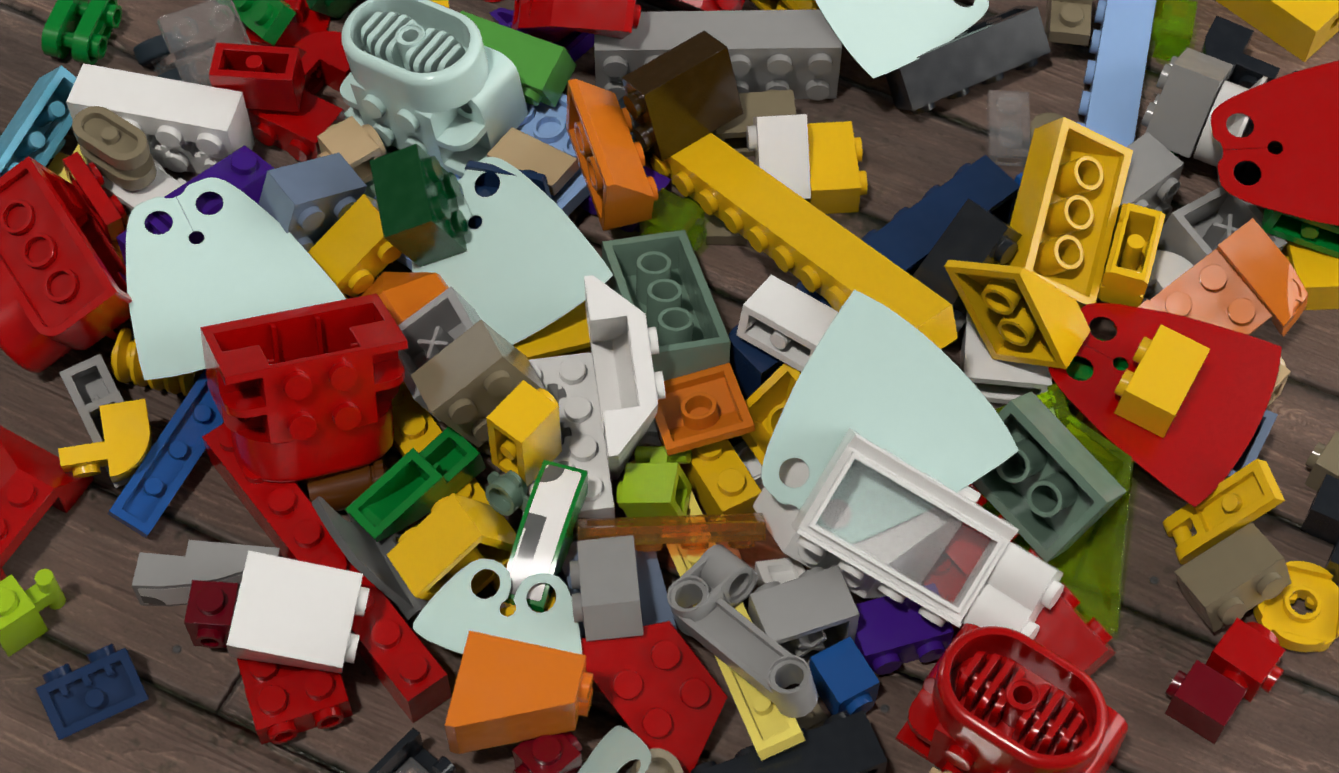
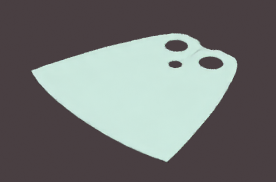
M815 0L839 40L873 79L919 59L916 57L952 41L954 37L960 35L979 21L989 7L988 0H974V4L970 7L959 6L953 0Z
M487 157L478 162L493 164L516 176L495 173L500 179V186L497 192L489 197H481L475 191L476 180L486 172L466 169L463 177L458 180L461 195L456 198L459 210L463 213L467 225L472 216L477 215L482 218V224L478 229H470L468 226V234L464 235L467 252L419 267L412 261V272L439 274L448 287H452L476 310L481 320L510 344L514 345L547 327L584 302V276L594 275L603 283H606L613 274L585 236L546 193L508 162L496 157Z
M210 177L189 184L185 191L177 196V198L155 197L136 205L129 216L126 231L127 294L132 299V302L129 303V309L144 380L175 377L205 369L200 327L346 299L337 285L290 232L286 233L275 218L244 192L222 179ZM205 192L219 194L224 202L222 209L212 215H205L199 212L196 208V200L201 194ZM156 211L168 213L173 220L172 227L168 232L160 235L148 232L144 223L149 214ZM193 231L202 232L204 240L200 244H192L189 241V235Z
M854 289L820 340L789 395L769 441L763 460L761 479L767 491L780 503L785 505L791 504L798 509L802 508L849 428L878 447L893 453L922 473L932 476L956 493L1005 462L1018 452L1019 449L1006 425L986 397L939 347L897 313ZM799 458L807 464L809 478L801 487H788L781 481L779 476L780 466L787 459ZM854 459L830 499H841L849 505L852 513L850 521L843 528L834 529L825 525L822 516H820L816 524L852 544L907 521L935 505L859 460Z

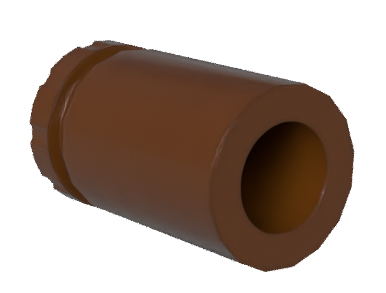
M380 458L373 463L359 468L307 479L310 502L312 503L313 500L320 496L336 512L344 511L387 472L386 465L383 464V460Z

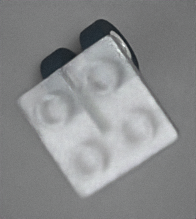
M209 0L160 17L157 20V24L162 34L139 43L133 48V52L139 65L146 66L152 63L157 74L156 77L211 86L209 71L216 43L252 44L233 0Z

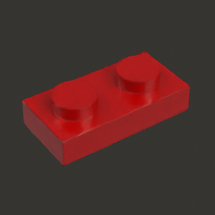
M77 151L62 159L67 178L75 186L112 243L117 240V236L125 231L122 219L127 217V214L119 199L115 195L108 197L101 187L105 184V181L93 162L86 164Z

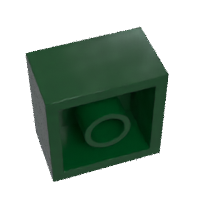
M418 144L370 160L383 236L388 242L419 267L467 252L464 235L468 234V225L458 207L456 197L461 195L458 180L452 172L448 173L435 156H430Z

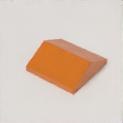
M730 362L664 381L666 398L658 399V410L653 420L658 437L667 456L755 431V425Z

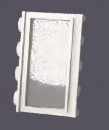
M851 428L847 431L791 524L795 532L801 535L797 542L809 551L822 556L824 551L827 550L841 559L838 566L852 576L862 580L865 574H868L881 582L878 590L893 600L903 603L907 597L921 605L918 613L936 625L943 627L947 620L959 628L962 625V619L1007 545L1019 531L1010 522L1003 518L1000 519L971 499L963 497L944 486L932 476L922 473L905 463L893 453L878 447Z

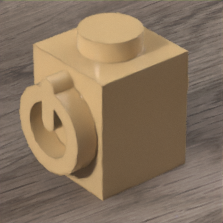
M353 116L338 124L331 125L325 132L317 136L321 151L317 158L340 153L364 183L373 179L370 160L386 155L385 146L375 129L369 124L361 126Z

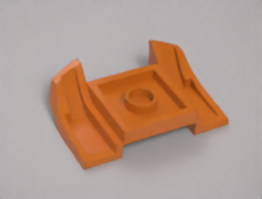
M1252 218L1219 243L1214 251L1153 298L1147 299L1138 307L1193 318L1250 335L1271 319L1278 332L1284 337L1305 310L1308 293L1289 260Z

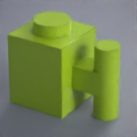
M663 446L636 447V463L626 464L623 481L618 483L616 492L619 507L623 509L633 525H685L692 485L679 464L691 462L692 450L667 456Z
M49 569L39 570L35 575L36 584L25 591L12 574L0 581V646L8 657L49 631L39 614L41 610L47 606L55 610L60 609L66 603V598L54 574Z

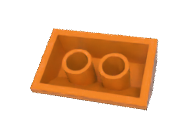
M578 79L568 80L566 129L603 231L652 219L653 203L658 201V190L652 176L647 177L643 168L645 166V156L641 143L639 141L633 142L631 137L632 121L626 107H620L614 92Z

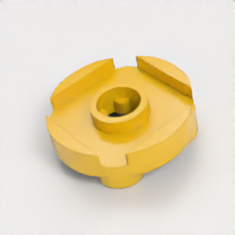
M1305 561L1286 562L1291 584L1286 586L1275 598L1264 600L1253 607L1254 616L1259 624L1267 627L1278 638L1280 646L1297 652L1325 651L1339 637V587L1332 581L1334 576L1319 565ZM1297 598H1302L1305 600V607L1312 609L1313 613L1299 614L1292 609L1290 604H1294Z

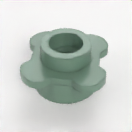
M511 470L506 474H499L495 471L491 472L487 477L489 485L485 490L486 498L491 507L496 512L505 516L511 515L517 509L525 511L529 500L527 496L528 488L521 477Z

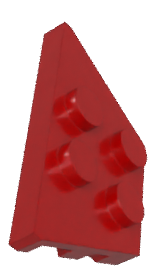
M664 621L643 626L644 635L594 641H586V638H581L582 655H586V672L594 674V683L630 730L649 749L660 748L673 754L679 761L683 773H690L697 764L727 700V695L671 622Z

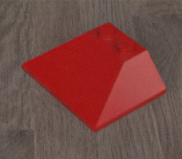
M1 425L0 581L7 577L2 569L4 564L49 508L54 506L68 513L94 480L93 476L74 478L73 472L64 473L58 456Z

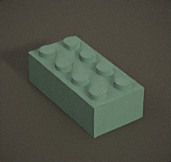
M685 230L602 241V259L613 274L605 284L646 314L647 328L656 326L659 354L651 355L654 372L662 371L664 381L729 363L731 341Z

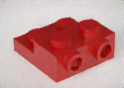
M236 658L255 729L262 745L269 742L273 744L285 743L294 739L300 732L316 727L319 729L332 728L339 725L344 718L353 716L341 673Z

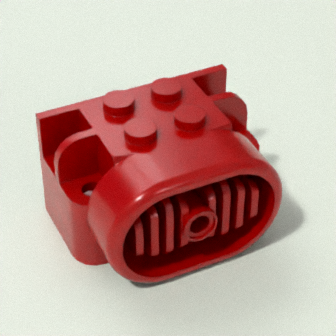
M28 156L0 177V348L24 370L31 373H40L72 349L85 350L105 336L116 340L121 330L120 325L131 317L129 303L132 302V299L127 294L126 265L75 186Z
M377 293L200 327L208 388L225 425L231 430L234 455L242 470L244 465L249 471L262 477L263 481L294 482L368 465L383 457L391 448L395 435L392 399L396 397L400 390V384L405 380V370L399 360L398 351L408 349V341Z
M968 623L961 627L925 678L921 691L910 706L908 720L895 740L940 768L941 772L1106 773L1118 754L1128 731V724L1118 712L1106 705L1104 696L1094 680L1074 664L1019 631L999 626L979 627Z

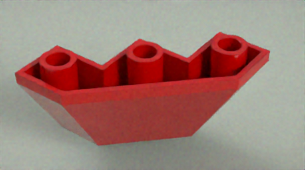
M515 0L511 28L545 41L557 43L573 31L623 39L632 33V29H637L641 15V6L635 4L636 0Z

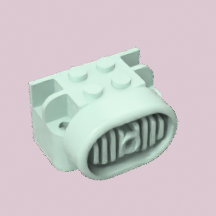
M366 0L356 7L346 19L342 29L341 40L351 72L340 85L342 99L350 106L344 113L345 119L353 116L361 126L371 125L380 136L384 146L391 145L398 149H403L418 144L430 156H435L445 170L463 177L465 166L469 160L480 161L487 158V153L510 128L517 129L528 116L516 66L504 54L484 46L478 27L467 16L430 0Z

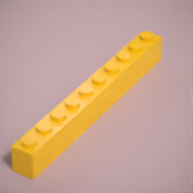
M709 133L664 161H661L652 153L653 157L650 158L652 169L672 179V184L676 186L684 197L690 196L700 204L701 208L708 215L714 214L724 222L729 231L734 234L739 233L747 239L757 252H764L775 261L783 272L789 271L800 279L808 291L817 292L828 301L834 310L839 312L855 289L897 313L940 349H943L958 338L951 303L714 134Z

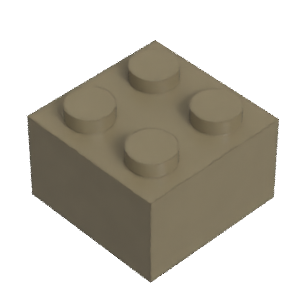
M479 320L411 374L431 414L478 448L486 441H489L486 417L523 380L535 389H545L527 357L483 320Z

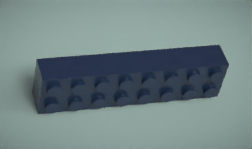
M984 155L973 164L966 163L961 166L952 179L942 186L935 185L930 188L921 201L911 208L904 207L893 216L891 222L878 231L876 229L869 231L861 240L913 276L968 198L980 204L1010 226L1020 185L987 155ZM801 281L796 285L795 288L831 307L828 301L817 292L808 291ZM736 325L728 334L731 341L729 362L746 401L784 362L736 335L738 325Z

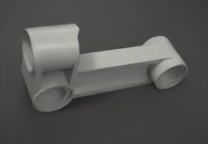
M717 544L710 547L668 589V603L678 628L682 633L695 638L772 701L781 714L791 718L807 715L817 705L818 700L815 683L807 662L799 656L792 655L734 609L737 604L743 602L752 593L757 583V573L723 545ZM791 684H800L794 689H785L787 686Z

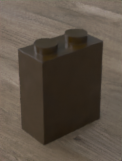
M705 30L622 77L626 92L623 101L626 109L633 117L636 127L633 129L634 139L636 142L639 141L641 143L643 151L649 150L661 161L743 114L728 47Z

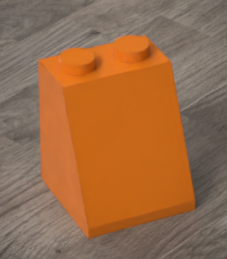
M469 630L445 721L450 752L462 754L535 739L543 735H555L574 731L579 715L588 716L593 695V688L591 687L594 674L586 672V655Z

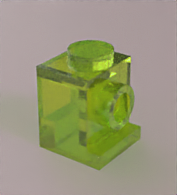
M1156 0L1150 40L1155 41L1152 57L1170 61L1173 56L1179 57L1187 47L1189 48L1194 28L1197 1Z

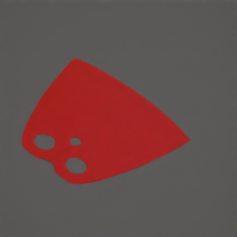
M1339 60L1293 72L1256 86L1226 100L1213 111L1211 127L1213 137L1220 142L1223 149V157L1218 162L1217 167L1219 180L1225 191L1256 206L1310 221L1339 226ZM1239 113L1248 116L1254 124L1252 133L1247 137L1232 135L1226 127V122L1231 115ZM1272 141H1277L1282 144L1283 151L1280 154H1272L1267 148L1268 144ZM1243 161L1255 163L1261 171L1259 182L1254 185L1239 183L1234 176L1235 166Z
M1092 303L1083 306L1081 311L1088 326L1097 317L1108 318L1116 325V336L1111 340L1102 341L1095 338L1090 332L1075 357L1086 358L1093 365L1094 372L1089 379L1078 381L1070 377L1066 369L1048 367L1051 377L1064 395L1108 440L1177 496L1193 507H1197L1227 477L1255 434L1273 393L1279 372L1282 347L1244 333L1177 314L1114 303ZM1161 324L1210 348L1164 438L1114 413L1121 399V396L1115 394L1114 391L1125 370H1117L1113 365V360L1118 357L1126 359L1129 364L1127 369L1135 373L1139 363L1132 359L1144 336L1153 340Z

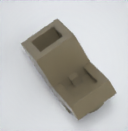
M1047 0L1045 31L1048 32V42L1088 46L1093 0Z

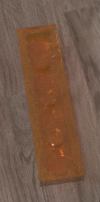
M763 513L578 519L577 528L578 541L633 535L635 550L641 552L659 551L662 549V544L681 543L682 549L702 550L709 548V542H727V546L730 548L742 549L754 547L755 541H766V522Z

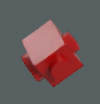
M1237 617L1213 649L1205 665L1245 688L1247 692L1243 698L1251 702L1260 689L1269 693L1279 680L1284 670L1277 665L1286 650L1280 646L1278 638L1267 627L1256 622L1245 623Z

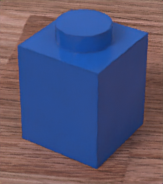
M851 637L810 657L809 668L817 693L832 716L840 712H849L852 715L864 710L866 713L875 705L880 681Z

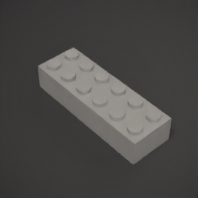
M821 10L641 12L637 29H632V33L623 39L594 34L596 86L614 92L618 100L626 95L622 77L704 30L728 47L738 93L793 90L794 99L823 100L836 99L842 42L825 19Z

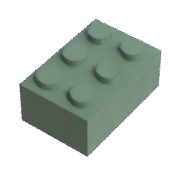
M1031 391L1010 400L998 413L1019 451L974 481L973 485L1008 522L1019 529L1018 533L1045 562H1049L1067 551L1127 491Z

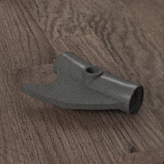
M318 496L312 501V506L349 562L390 598L401 617L409 626H412L429 601L414 597L386 555L398 544V539L401 536L400 531L376 542L349 514L348 517L351 522L342 518L322 497Z

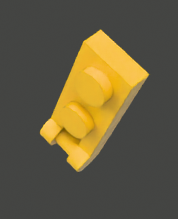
M1255 459L1220 482L1215 491L1197 507H1193L1188 503L1168 516L1162 524L1167 536L1173 537L1177 547L1174 551L1179 563L1185 565L1284 502L1285 499L1267 462ZM1194 525L1197 533L1192 536L1190 530Z

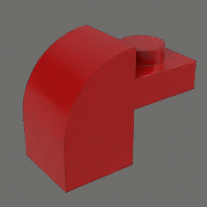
M316 32L305 36L294 45V48H299L306 79L304 91L315 95L325 84L340 92V85L351 72L342 45V32Z

